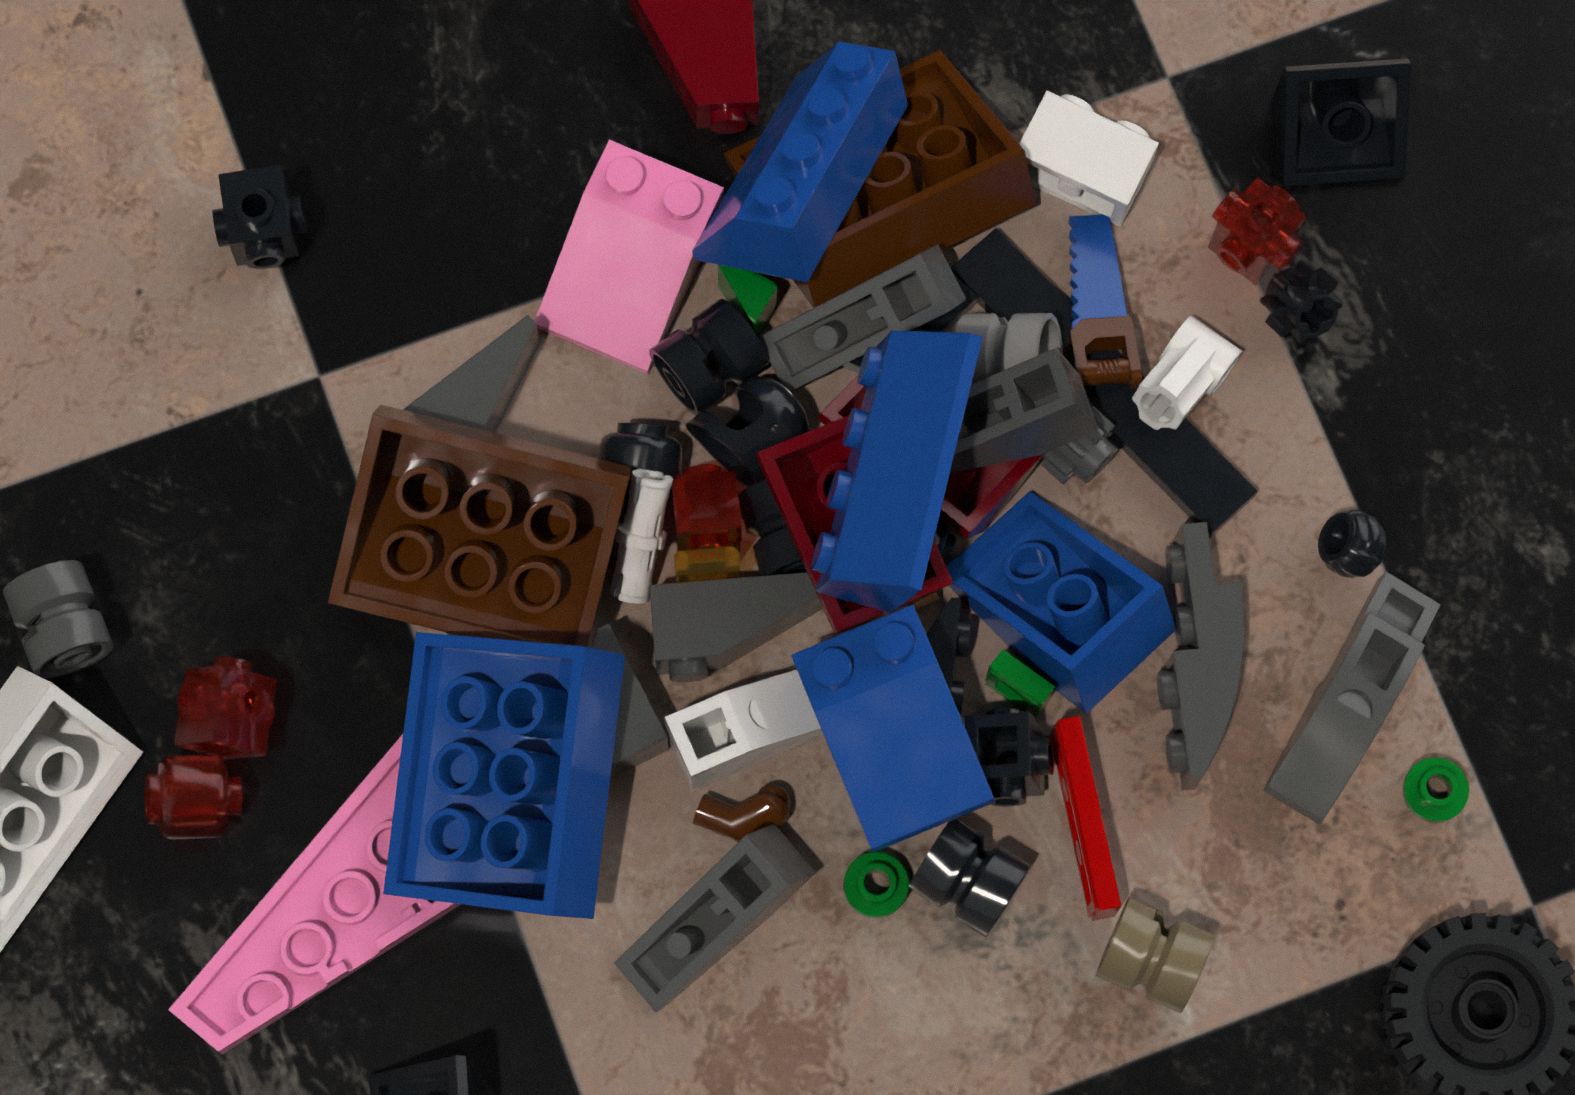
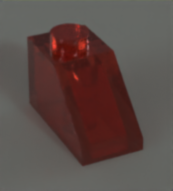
M702 464L684 469L683 475L671 476L673 479L672 502L678 566L741 561L742 523L735 470L721 472L720 466Z

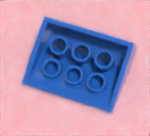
M416 632L383 894L549 916L594 919L625 655L585 646Z

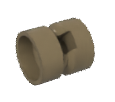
M1129 897L1112 931L1095 976L1127 990H1131L1138 984L1145 986L1147 999L1182 1013L1201 975L1215 934L1183 920L1176 922L1172 926L1166 925L1164 923L1163 911Z

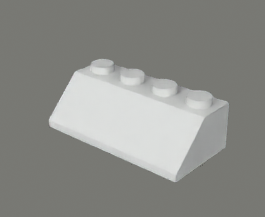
M19 666L15 668L0 689V952L143 753L142 750L52 682Z

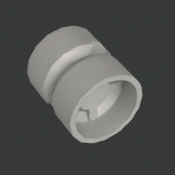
M967 313L960 317L955 332L972 333L983 337L972 384L1055 348L1063 354L1060 326L1057 318L1052 313H1016L1012 315L1009 322H1007L1005 317H998L995 313Z

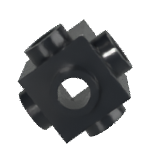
M281 164L218 174L223 208L212 210L216 238L219 247L229 245L237 266L248 265V267L254 269H267L282 264L285 258L299 256L296 234L307 233L305 215L300 195L293 197L289 195V188Z
M1000 708L986 712V715L965 716V729L995 799V803L990 805L1000 807L1019 806L1026 803V796L1044 795V775H1051L1054 772V748L1051 736H1043L1042 730L1031 713L1012 708ZM1010 757H1017V764L1003 763Z

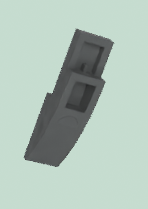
M1207 522L1181 524L1173 541L1174 545L1166 546L1165 552L1168 580L1170 584L1179 583L1182 607H1175L1174 623L1177 629L1175 635L1178 645H1188V650L1172 652L1165 665L1166 671L1158 672L1157 690L1161 710H1171L1174 734L1166 735V758L1170 773H1180L1182 791L1194 790L1219 749L1231 718L1239 686L1243 657L1244 609L1241 581L1215 583Z
M1387 571L1376 581L1326 679L1315 689L1263 791L1317 824L1324 820L1361 762L1425 647L1422 641L1441 604Z

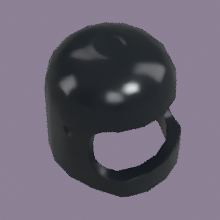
M760 376L746 379L734 388L739 402V409L726 425L712 413L705 410L699 412L686 424L687 430L699 444L726 468L736 480L747 488L766 479L755 456L757 452L809 432L810 428L807 414L793 393L778 381Z

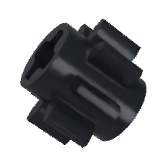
M1298 261L1295 268H1287L1275 273L1267 285L1265 296L1260 298V302L1272 312L1267 317L1265 323L1281 338L1289 333L1300 344H1304L1308 337L1322 335L1330 330V327L1336 320L1337 309L1343 305L1331 293L1338 282L1322 268L1313 271L1303 261Z

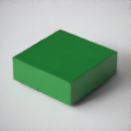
M1004 649L1000 651L989 666L985 678V685L1023 712H1030L1035 718L1038 717L1047 705L1055 689V686Z

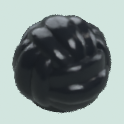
M1361 510L1342 511L1330 517L1324 524L1318 539L1319 555L1327 568L1347 578L1370 575L1382 563L1386 550V534L1383 527L1375 517Z

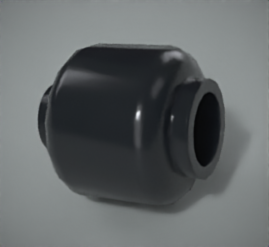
M618 423L617 432L609 433L602 438L599 459L632 467L621 512H626L631 474L636 469L659 471L663 473V476H671L673 482L667 502L674 500L678 496L683 450L681 443L677 439L668 436V426Z

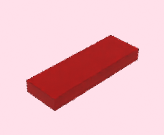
M1075 716L1059 719L1054 725L1050 736L1053 742L1054 759L1088 917L1092 918V921L1115 917L1122 905L1081 717Z

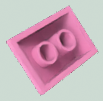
M609 140L583 192L534 321L537 328L648 375L653 365L649 350L666 338L701 264V261L694 260L692 250L723 200L724 187Z

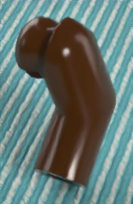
M774 784L761 787L759 794L737 806L704 794L692 824L739 842L745 835L771 824H775L780 829L789 818L791 799L784 788Z

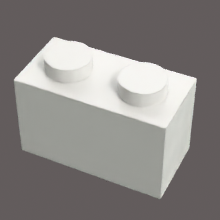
M1046 91L1019 144L1025 150L1032 186L1093 215L1103 214L1108 216L1111 223L1121 227L1152 166L1159 142L1150 139L1148 133L1134 123L1123 120L1114 122L1095 113L1087 102L1076 96L1065 94L1060 97L1050 91Z

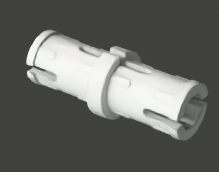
M636 469L631 474L627 509L623 523H618L614 538L619 543L615 572L613 573L609 589L610 596L613 598L619 597L618 600L623 602L642 604L650 600L649 585H652V576L658 550L664 549L667 533L662 529L667 500L669 499L670 488L673 482L671 476H663L662 472Z

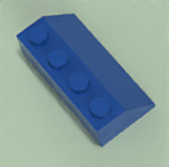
M838 42L795 77L693 248L694 260L808 282L908 106L895 51Z
M891 330L876 348L870 346L867 348L858 374V384L866 386L861 410L853 408L850 412L842 439V445L851 448L846 470L838 469L836 471L827 498V508L836 510L830 534L826 532L820 534L812 558L811 570L820 572L815 592L891 613L922 590L980 351L982 336L958 332Z

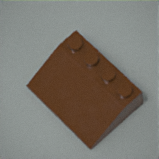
M941 50L899 69L908 103L906 110L808 282L793 280L813 308L936 244L939 245L941 250H944L1036 205L1025 150ZM760 136L724 153L726 162L735 178Z
M380 405L372 414L328 603L459 636L587 647L632 467Z

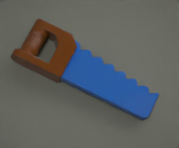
M1103 214L1069 216L1068 224L1072 228L1069 233V240L1073 243L1069 250V255L1073 258L1069 268L1073 273L1070 286L1074 289L1070 298L1074 304L1071 311V317L1074 321L1071 325L1068 340L1070 363L1081 376L1084 386L1127 383L1129 388H1138L1142 382V370L1133 318L1127 316L1111 221L1108 216ZM1122 349L1123 358L1111 360L1086 359V356L1092 351Z

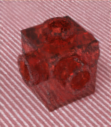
M1258 177L1243 194L1236 188L1230 191L1212 215V218L1218 223L1208 248L1218 256L1224 265L1232 271L1243 275L1255 286L1272 267H1275L1278 271L1283 270L1303 245V241L1297 235L1306 215L1299 211L1298 203L1287 191L1278 186L1269 187Z
M231 657L214 658L213 666L186 669L184 683L178 695L179 716L174 746L225 760L266 756L269 729L275 715L274 696L277 679L253 673V664L251 662Z

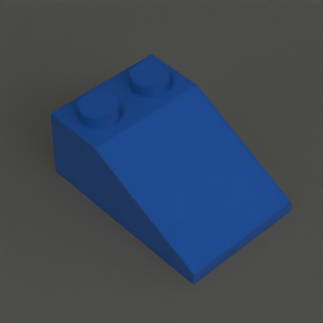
M1031 491L947 566L953 584L949 587L1031 670L1055 686L1054 690L1086 714L1177 630L1163 585Z
M914 605L905 607L791 655L873 853L995 803L991 789Z

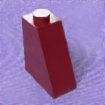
M629 0V8L697 129L710 128L715 133L733 134L745 130L747 126H758L759 95L753 0Z

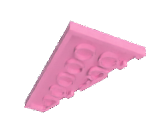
M403 734L168 1009L222 1055L461 905L383 894Z

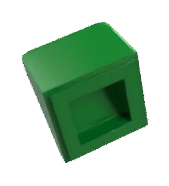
M718 265V287L725 299L743 316L757 337H759L776 309V283L753 271Z

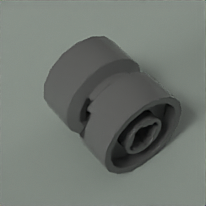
M65 560L37 567L16 577L2 590L15 627L28 631L21 641L33 674L41 678L67 675L100 661L113 650V642L101 612L89 609L95 597L81 562Z

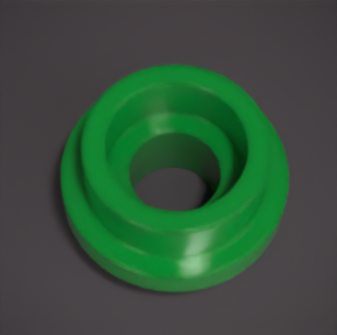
M1433 757L1419 761L1408 771L1403 782V797L1410 811L1420 819L1432 823L1445 822L1457 816L1465 807L1469 796V785L1463 771L1456 764L1444 758ZM1436 778L1445 783L1448 790L1445 799H1435L1428 793L1426 785L1429 779Z
M870 852L856 858L848 867L843 882L844 894L849 905L859 914L869 918H883L895 913L905 902L909 890V879L903 865L893 856L882 852ZM872 873L882 874L888 880L889 888L881 895H873L864 886L865 878Z

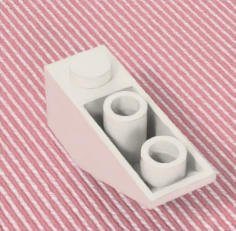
M797 669L724 691L665 717L666 735L691 791L823 735Z

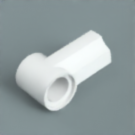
M1192 315L1189 316L1166 346L1159 358V363L1140 383L1132 397L1139 410V418L1155 430L1160 428L1176 430L1205 394L1211 397L1238 361L1242 350Z

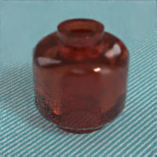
M218 755L164 757L159 761L156 771L146 773L144 806L147 824H157L158 831L165 839L221 837L227 829L229 816L241 815L240 776H229L224 760Z

